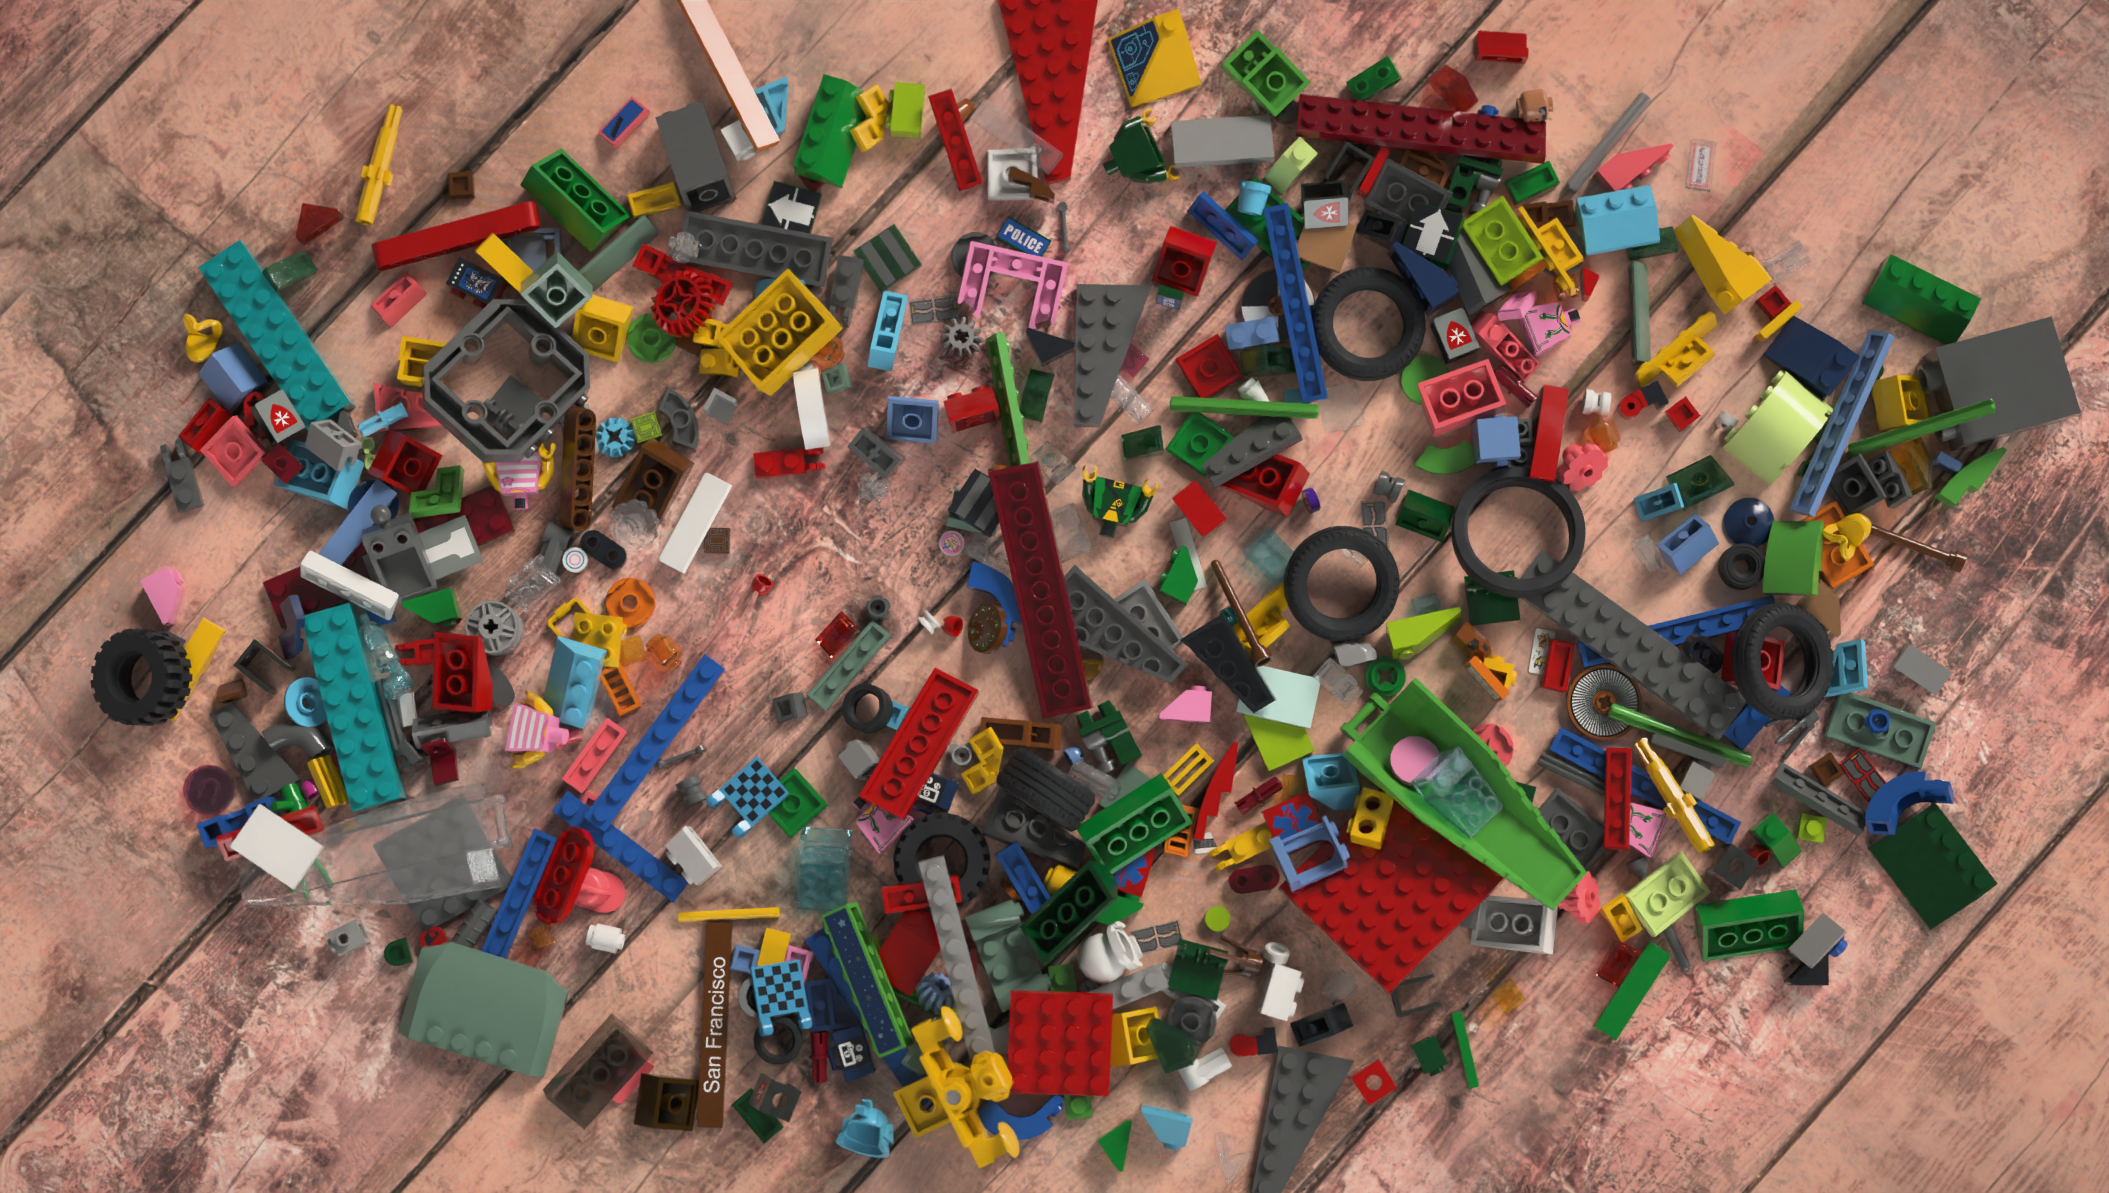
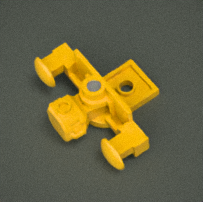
M942 1006V1017L934 1021L930 1018L911 1029L923 1053L919 1058L928 1075L895 1090L893 1094L915 1139L951 1122L963 1148L969 1147L979 1169L995 1162L998 1157L1006 1153L1016 1158L1019 1154V1142L1013 1129L1008 1124L999 1122V1133L989 1137L976 1111L980 1105L981 1098L992 1100L996 1103L1008 1098L1013 1084L1012 1076L1002 1056L987 1050L974 1055L970 1068L960 1063H953L942 1040L952 1036L955 1041L959 1042L962 1038V1026L956 1013L951 1008ZM923 1098L931 1099L934 1103L933 1110L927 1111L923 1109L921 1100Z

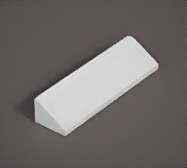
M709 473L703 475L659 556V561L685 574L732 487L731 484Z
M309 551L300 564V576L386 620L392 618L398 601L397 593L313 551Z

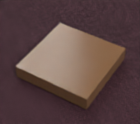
M1348 223V226L1306 229L1304 226L1297 243L1300 259L1339 274L1357 226Z

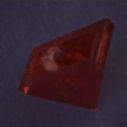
M1446 64L1427 80L1430 86L1453 111L1467 112L1479 101L1466 77Z
M302 203L296 238L305 246L345 217L337 208Z
M841 611L815 640L833 658L861 632L845 613Z
M1613 940L1596 976L1619 987L1642 952L1619 940Z

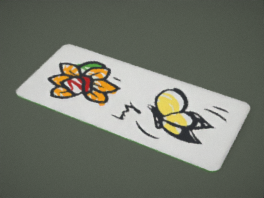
M1536 628L1529 665L1530 673L1543 675L1549 639L1555 638V631Z

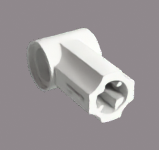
M1220 1047L1200 1059L1196 1058L1184 1064L1177 1070L1190 1092L1206 1084L1210 1078L1226 1071L1232 1065L1223 1048Z

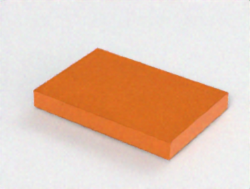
M1835 500L1819 509L1815 517L1807 516L1800 521H1823L1824 529L1826 526L1835 524L1846 516ZM1838 531L1833 532V534L1842 535ZM1823 535L1822 572H1819V574L1829 587L1834 589L1875 565L1862 543L1855 549L1853 557L1845 561L1839 552L1840 543L1832 542Z

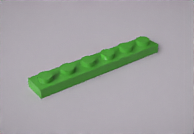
M1005 332L995 333L985 340L1009 465L1012 467L1031 462L1029 461L1027 451L1028 440L1024 436L1023 430L1024 419L1018 405L1019 393L1015 388L1013 379L1014 368L1009 358V343L1006 340Z
M1073 964L1048 967L1049 978L1052 984L1051 991L1077 992ZM1064 1095L1067 1120L1092 1117L1090 1096Z

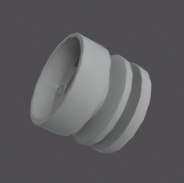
M493 600L481 602L470 611L465 623L466 635L481 636L485 654L496 657L509 655L517 650L523 641L525 629L522 618L518 612L502 602ZM494 622V624L498 625V629H494L492 634L487 628L492 626Z

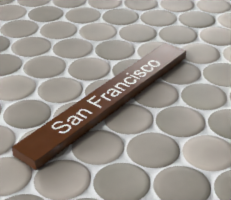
M707 922L697 1127L723 1128L733 923Z

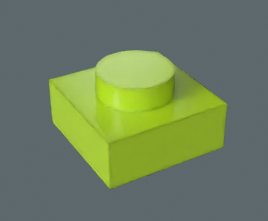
M1800 813L1796 838L1823 843L1827 818Z

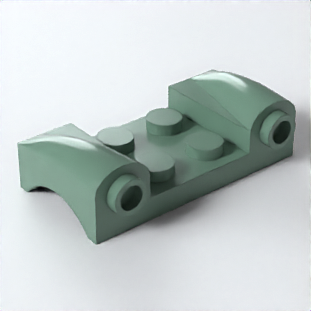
M1013 899L965 917L1002 1013L1010 1010V990L1049 991L1048 989L1052 988L1048 974L1042 975L1033 949L1020 928L1022 925L1020 917H1023L1024 913L1020 903H1014Z

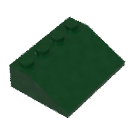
M1936 802L1926 803L1898 824L1895 835L1885 834L1868 847V850L1930 930L1979 899L1998 884Z

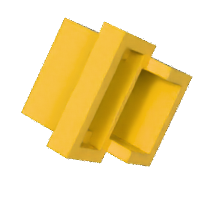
M402 336L398 355L400 364L397 379L406 386L422 388L424 365L447 343Z

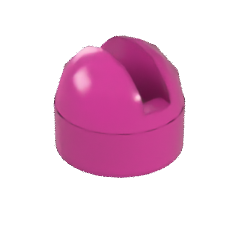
M308 779L302 784V794L306 800L314 799L320 795L314 779Z

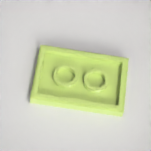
M1679 851L1624 895L1633 912L1650 936L1656 937L1710 894L1711 891L1684 853Z

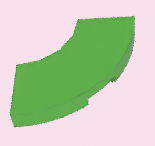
M1465 439L1457 446L1449 449L1437 448L1429 444L1414 466L1425 472L1437 475L1462 472L1475 464L1473 445Z

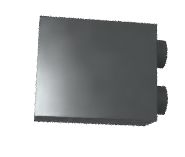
M2052 316L1934 348L1923 356L1925 364L1918 365L1917 375L1923 392L1925 394L1934 393L1939 412L1933 413L1932 417L1987 399H1992L1996 405V412L1934 432L1940 442H1949L1951 452L2066 421L2081 413Z

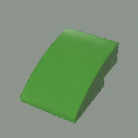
M1259 30L1254 32L1220 65L1222 70L1240 88L1274 117L1311 83L1277 46L1274 47Z
M1773 521L1766 550L1762 593L1766 595L1818 596L1819 572H1822L1823 521Z

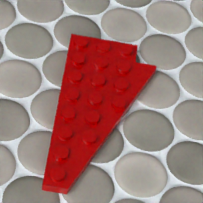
M998 0L1046 184L1050 185L1069 180L1072 174L1098 0Z

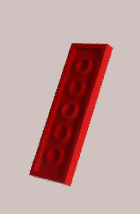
M934 668L861 791L860 799L905 821L977 698L979 690Z

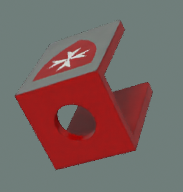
M1375 1057L1347 1075L1349 1079L1353 1080L1364 1097L1363 1101L1368 1106L1397 1089L1380 1060ZM1371 1075H1377L1381 1079V1086L1377 1090H1371L1367 1087L1366 1081Z

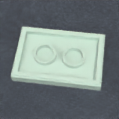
M1266 666L1257 667L1277 700L1253 713L1239 699L1236 712L1310 729L1321 679Z

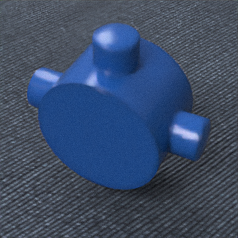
M1483 105L1481 110H1478V114L1495 117V115L1499 114V110H1496L1494 106Z

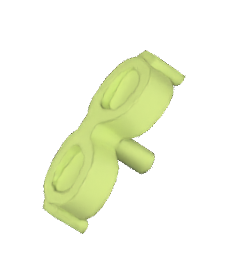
M361 434L360 442L366 454L364 463L366 469L369 470L376 456L371 454L376 448V443L373 438L363 437Z

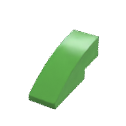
M2004 447L1996 449L1966 464L1953 474L1933 497L1951 508L1959 502L1966 490L1970 493L1979 491L2007 449Z

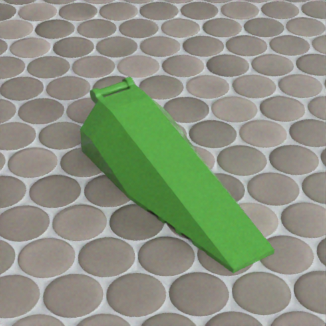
M1416 677L1390 705L1377 693L1373 692L1368 697L1369 701L1348 723L1345 722L1339 728L1346 737L1354 742L1342 755L1364 776L1421 822L1553 911L1587 872L1569 848L1562 843L1555 830L1550 828L1541 816L1538 808L1533 806L1521 786L1519 787L1510 776V772L1493 750ZM1376 707L1379 708L1382 713L1360 735L1355 729ZM1409 736H1420L1428 739L1437 747L1441 757V766L1437 776L1430 783L1408 786L1401 783L1393 775L1390 766V755L1394 746L1400 740Z

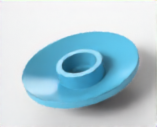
M304 677L292 682L284 696V705L288 716L296 724L305 727H316L327 720V715L317 679ZM302 700L306 701L307 708H304L302 705Z

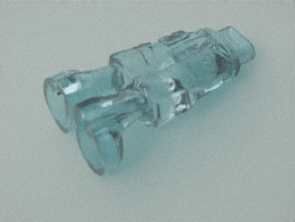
M367 613L358 617L361 625L359 632L364 636L365 644L374 658L379 672H388L390 675L383 683L384 696L386 700L396 699L413 687V680L398 661L399 657L389 644L385 631L375 621H371Z

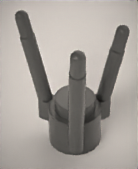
M1815 710L1802 717L1792 719L1794 725L1775 740V744L1779 745L1798 728L1803 729L1783 755L1784 760L1790 756L1808 732L1815 727L1814 723L1819 720V715ZM1772 719L1768 721L1764 726L1769 727L1782 720Z

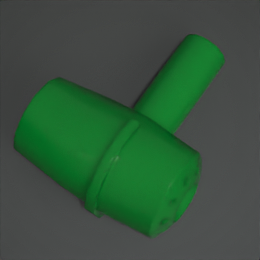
M290 783L280 788L282 801H274L270 805L272 811H286L288 814L307 808V800L304 798L297 783Z

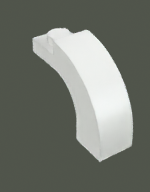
M817 359L809 360L797 372H793L798 413L806 450L830 446L819 364Z

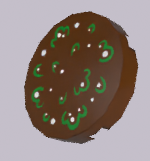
M985 603L975 609L968 624L969 643L975 651L990 654L992 651L998 650L1003 644L1007 635L1008 624H1005L1007 616L1002 607Z

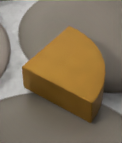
M1082 658L1087 682L1098 676L1103 668L1104 660Z

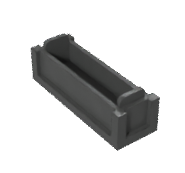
M489 710L481 712L456 711L413 719L411 733L416 749H421L422 744L441 739L454 742L483 736L488 738L491 736L490 726L492 725Z

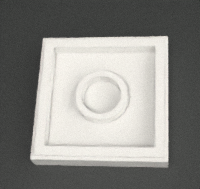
M1037 149L987 150L988 201L1037 200L1030 198V187L1008 182L1011 167L1020 169L1037 178Z

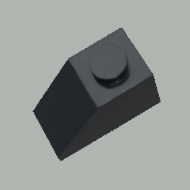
M1366 210L1355 232L1390 250L1395 242L1403 244L1409 225L1400 218Z
M1344 1002L1290 1023L1299 1047L1336 1035L1354 1026Z

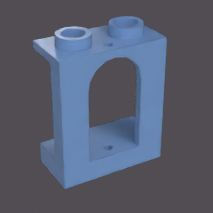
M1326 815L1322 817V823L1282 840L1279 836L1270 839L1272 851L1291 892L1348 868L1347 859L1350 858L1348 850L1344 843L1339 844L1336 836H1339L1338 829L1334 821L1329 823ZM1318 840H1327L1334 846L1335 852L1331 860L1298 875L1288 856V853Z

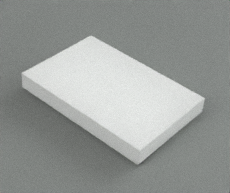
M261 804L255 809L230 846L294 890L324 848L314 839Z

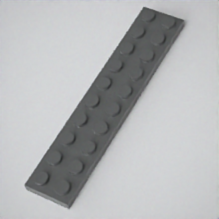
M1541 550L1520 579L1543 575L1557 566L1559 562ZM1573 572L1553 590L1538 596L1521 598L1717 740L1722 737L1746 704V699L1743 698L1739 691L1703 665L1691 659L1678 647Z

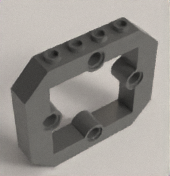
M493 299L424 365L422 371L423 409L482 462H520L524 457L529 459L537 451L538 447L536 445L541 440L546 442L554 434L555 430L553 428L559 423L561 425L564 424L566 411L572 406L581 407L589 399L587 396L590 389L588 353L559 326L555 329L526 300ZM505 322L530 343L528 355L533 363L545 365L551 362L569 379L549 400L539 402L532 416L508 440H505L485 422L487 408L484 403L478 400H470L464 403L442 383L462 363L471 365L479 362L484 350V342ZM472 345L477 351L469 352L465 349V346ZM544 346L548 352L542 353L536 347ZM470 412H474L478 414L480 418L477 420H473L469 418L467 414ZM543 412L548 413L551 419L544 420L539 414Z

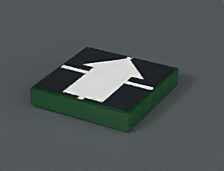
M774 181L761 225L811 234L822 194Z
M1417 202L1402 245L1420 256L1449 265L1466 217Z

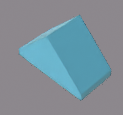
M1677 483L1634 498L1641 522L1677 512L1684 507Z

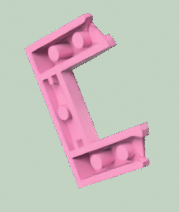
M969 241L957 303L966 302L975 310L972 315L980 318L990 271L1036 281L1028 328L1036 329L1035 323L1050 320L1051 325H1053L1056 321L1068 263Z

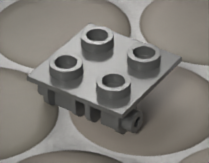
M510 375L491 400H485L484 405L487 408L486 420L510 438L532 416L536 405L543 400Z

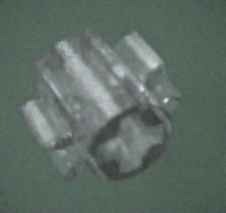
M680 232L676 238L670 237L668 254H671L676 262L687 263L691 257L697 258L699 241H696L695 237L688 232Z
M866 472L857 483L860 497L869 503L873 500L877 503L881 502L889 492L887 480L877 472L873 475Z

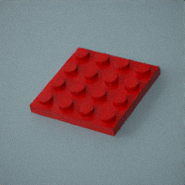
M1010 990L1007 1068L1013 1082L1010 1093L1109 1096L1113 993Z

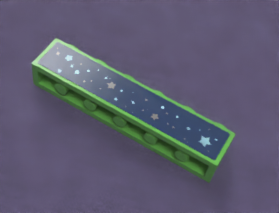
M857 901L845 904L821 915L823 928L830 936L833 944V953L839 959L842 966L843 978L849 983L852 991V1000L858 1006L861 1013L862 1025L868 1030L873 1051L878 1055V1058L913 1045V1038Z

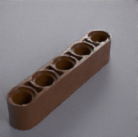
M572 406L566 411L564 417L559 517L564 527L581 532L590 526L592 517L596 415L590 409ZM580 414H582L583 418L582 421L579 423L578 418ZM581 439V446L577 448V443ZM580 464V470L576 474V467ZM578 489L579 493L577 498H575V492ZM577 514V521L574 523L573 519Z

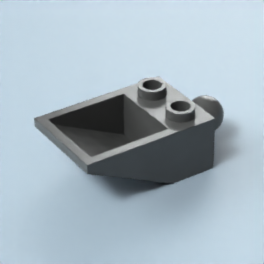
M375 506L371 511V519L377 525L362 530L361 540L381 585L398 594L397 604L438 589L424 545L411 514L407 513L391 519V511L387 506Z

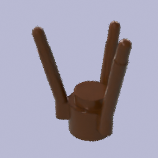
M1224 935L1220 936L1221 940L1246 954L1242 953L1241 957L1211 949L1207 951L1210 955L1239 963L1238 968L1242 970L1224 969L1223 975L1250 978L1251 974L1258 976L1263 956L1256 955V950L1249 949Z

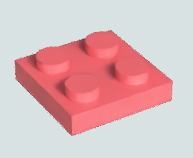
M232 416L200 449L232 487L238 486L269 453L237 416Z

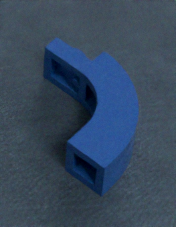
M972 562L967 587L971 590L992 595L1005 611L1007 616L1005 624H1008V631L1001 647L1007 648L1008 642L1013 643L1016 628L1012 627V623L1022 625L1013 583L996 568Z
M1911 772L1888 781L1874 794L1868 805L1865 822L1869 833L1895 835L1900 815L1905 809L1914 804L1923 802L1953 804L1954 793L1951 783L1940 779L1931 781L1928 779L1926 772Z
M1053 1095L1038 1111L1028 1116L1012 1115L1005 1111L998 1102L996 1103L992 1100H989L977 1113L984 1128L991 1133H999L998 1123L1004 1122L1013 1129L1018 1140L1036 1137L1050 1129L1053 1123L1047 1117L1049 1115L1055 1117L1064 1108L1061 1103L1065 1099L1061 1095Z

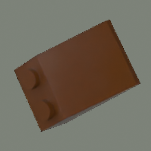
M651 438L641 446L612 508L654 533L685 484L695 463Z

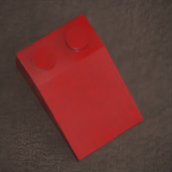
M983 385L971 389L972 393L962 395L959 392L947 396L948 400L943 401L952 433L1000 420L999 407L992 387L986 389V386Z
M1276 454L1219 486L1269 511L1288 518L1310 473L1300 462Z
M434 632L432 708L466 712L492 710L493 683L481 636Z
M923 909L904 911L878 951L891 986L908 997L912 995L941 951L932 915Z

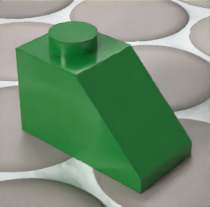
M452 588L402 601L404 608L437 626L441 625L442 628L457 625L456 621L462 619L456 593Z
M1774 813L1766 814L1748 830L1762 846L1770 851L1773 859L1782 868H1785L1802 852L1791 832Z

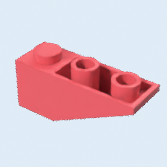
M1671 143L1616 154L1595 172L1594 177L1607 192L1630 189L1633 187L1631 183L1638 178L1641 181L1652 172L1650 167L1655 163L1661 165L1671 157L1669 152L1674 146Z
M1480 311L1470 322L1478 344L1515 376L1523 379L1522 382H1526L1540 366V362L1499 321L1496 315Z

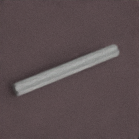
M1641 92L1572 175L1565 185L1571 192L1576 193L1642 113L1651 101L1649 96Z

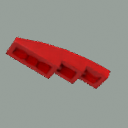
M1545 384L1543 386L1529 478L1552 483L1555 481L1569 389Z
M1237 742L1232 743L1220 761L1206 789L1196 821L1194 840H1204L1207 816L1218 817L1221 793L1231 794L1239 744Z

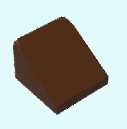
M239 679L220 685L217 691V701L226 704L246 698L248 695L244 680Z

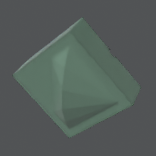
M840 363L821 370L828 395L852 387L846 363Z

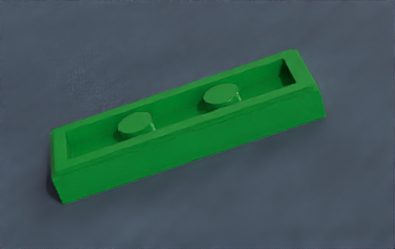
M1461 1011L1450 1012L1449 1015L1466 1087L1469 1089L1479 1086L1463 1014Z

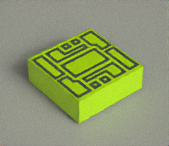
M655 412L630 419L638 444L647 442L651 438L663 437Z

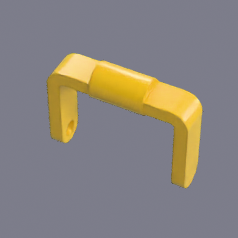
M573 598L568 603L564 602L548 620V626L557 636L564 638L553 623L571 611V608L576 603L587 614H592L580 599Z

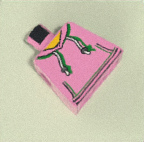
M1559 302L1532 306L1523 318L1518 319L1531 354L1534 357L1568 339L1571 336L1569 326L1581 322L1576 308L1563 312Z
M860 797L852 803L862 813L856 820L857 825L881 855L902 834L906 827H909L914 821L909 815L905 821H902L860 799Z
M1631 803V849L1646 858L1652 857L1668 819L1664 811Z

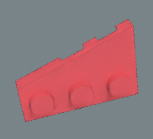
M373 382L376 415L379 410L383 412L399 404V402H402L408 414V417L389 425L388 429L385 427L377 432L384 433L388 432L389 429L404 431L443 427L423 409L422 393Z

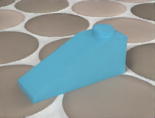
M889 291L883 292L867 367L892 372L908 295Z

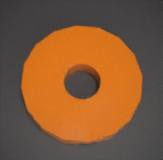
M623 578L615 582L608 590L605 606L609 616L623 617V624H626L627 628H633L647 623L653 616L656 600L651 587L644 581L635 578ZM626 597H636L637 606L634 609L628 610L625 608L624 600Z

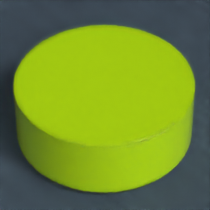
M1214 906L1205 914V923L1213 931H1223L1230 924V914L1224 907Z

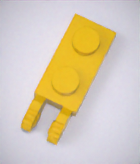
M1266 822L1225 841V844L1207 852L1209 858L1215 857L1228 849L1231 859L1216 864L1214 868L1217 872L1271 848L1270 839H1272V835Z

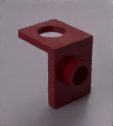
M280 442L261 461L281 481L287 484L304 466Z
M446 739L421 745L422 750L431 759L433 784L435 786L459 780L456 750ZM437 746H442V747H444V748L438 749V750L431 749V748L437 747Z

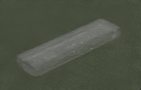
M984 99L970 118L974 123L1048 175L1064 156L1058 149L986 99Z

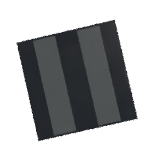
M975 468L949 506L948 512L988 537L992 536L1000 523L990 478Z

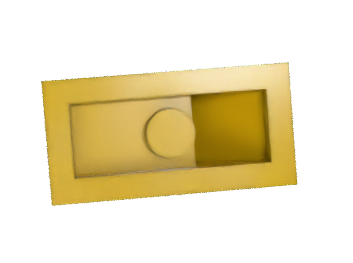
M1623 893L1602 906L1599 910L1600 914L1609 922L1614 934L1621 943H1624L1643 930Z

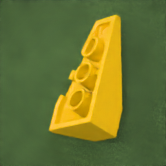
M1690 216L1673 230L1707 292L1724 315L1735 309L1772 280L1756 258L1746 255L1737 248L1736 244L1728 242L1719 236L1716 230L1696 216Z

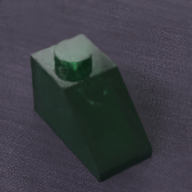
M1259 346L1240 351L1243 376L1265 377L1296 373L1292 348Z
M1150 1019L1146 1031L1165 1074L1194 1065L1199 1050L1195 1040H1191L1188 1032L1160 1019Z

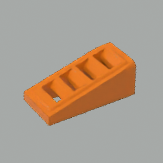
M620 660L618 668L604 666L600 680L619 717L641 707L642 704ZM618 669L619 674L606 679L605 675ZM620 679L624 680V683L611 689L610 684ZM628 688L629 692L617 698L615 697V693ZM632 696L634 701L620 707V702Z
M1182 805L1188 814H1192L1191 821L1193 823L1190 824L1189 829L1184 828L1179 831L1180 833L1187 834V838L1171 836L1165 840L1163 852L1188 858L1199 809ZM1175 841L1185 844V847L1183 849L1171 846L1170 842Z

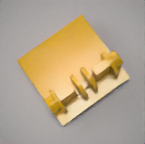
M574 612L572 640L607 650L603 666L618 668L621 635L626 634L627 625L623 624V617Z

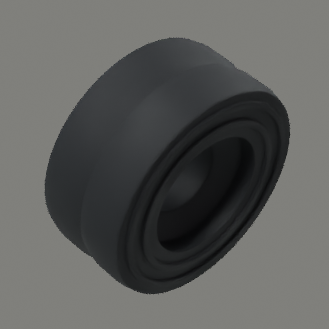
M1745 543L1733 545L1725 550L1719 558V576L1730 588L1736 590L1749 589L1762 580L1765 558L1760 550L1753 545ZM1738 560H1744L1748 563L1749 569L1745 574L1736 571L1735 564Z

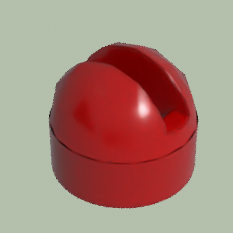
M757 574L751 583L752 592L756 590L759 592L758 596L766 595L773 587L772 581L762 574Z
M956 616L944 618V626H941L943 632L953 637L959 636L963 628V620Z
M1754 845L1753 849L1750 848L1748 850V855L1759 862L1757 867H1761L1768 862L1771 853L1762 845Z

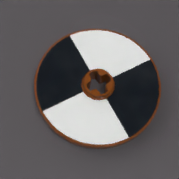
M1276 269L1266 270L1256 275L1245 287L1240 306L1242 318L1246 322L1275 317L1277 319L1280 343L1290 342L1284 309L1281 308L1280 313H1276L1275 309L1271 308V304H1275L1276 299H1280L1282 303ZM1304 279L1312 314L1315 298L1311 287Z

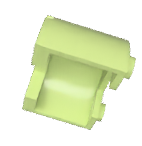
M1781 370L1771 380V383L1774 385L1769 386L1760 396L1763 399L1758 407L1753 405L1745 414L1747 421L1737 430L1733 427L1724 438L1727 443L1722 447L1768 485H1771L1783 473V469L1792 464L1828 419L1826 416L1833 412L1832 407L1787 371L1783 373Z

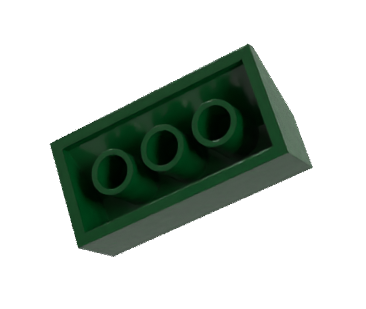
M1089 860L1020 926L1043 966L1051 962L1116 900L1118 883L1107 866Z

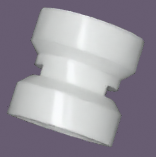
M1585 389L1581 413L1587 415L1597 413L1600 417H1607L1611 404V393L1602 392L1599 394L1595 393L1594 390Z

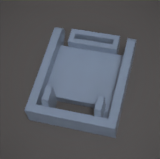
M540 228L513 236L511 240H501L533 271L547 261V243H555V253L558 251L562 255L560 228Z

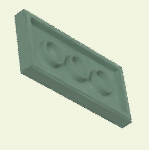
M1846 693L1836 696L1823 737L1856 749L1859 748L1862 751L1913 769L1921 770L1937 722L1854 693ZM1879 709L1888 713L1890 719L1888 730L1885 732L1881 731L1879 734L1870 732V728L1865 725V717L1869 715L1871 710ZM1876 719L1875 723L1879 724V719Z

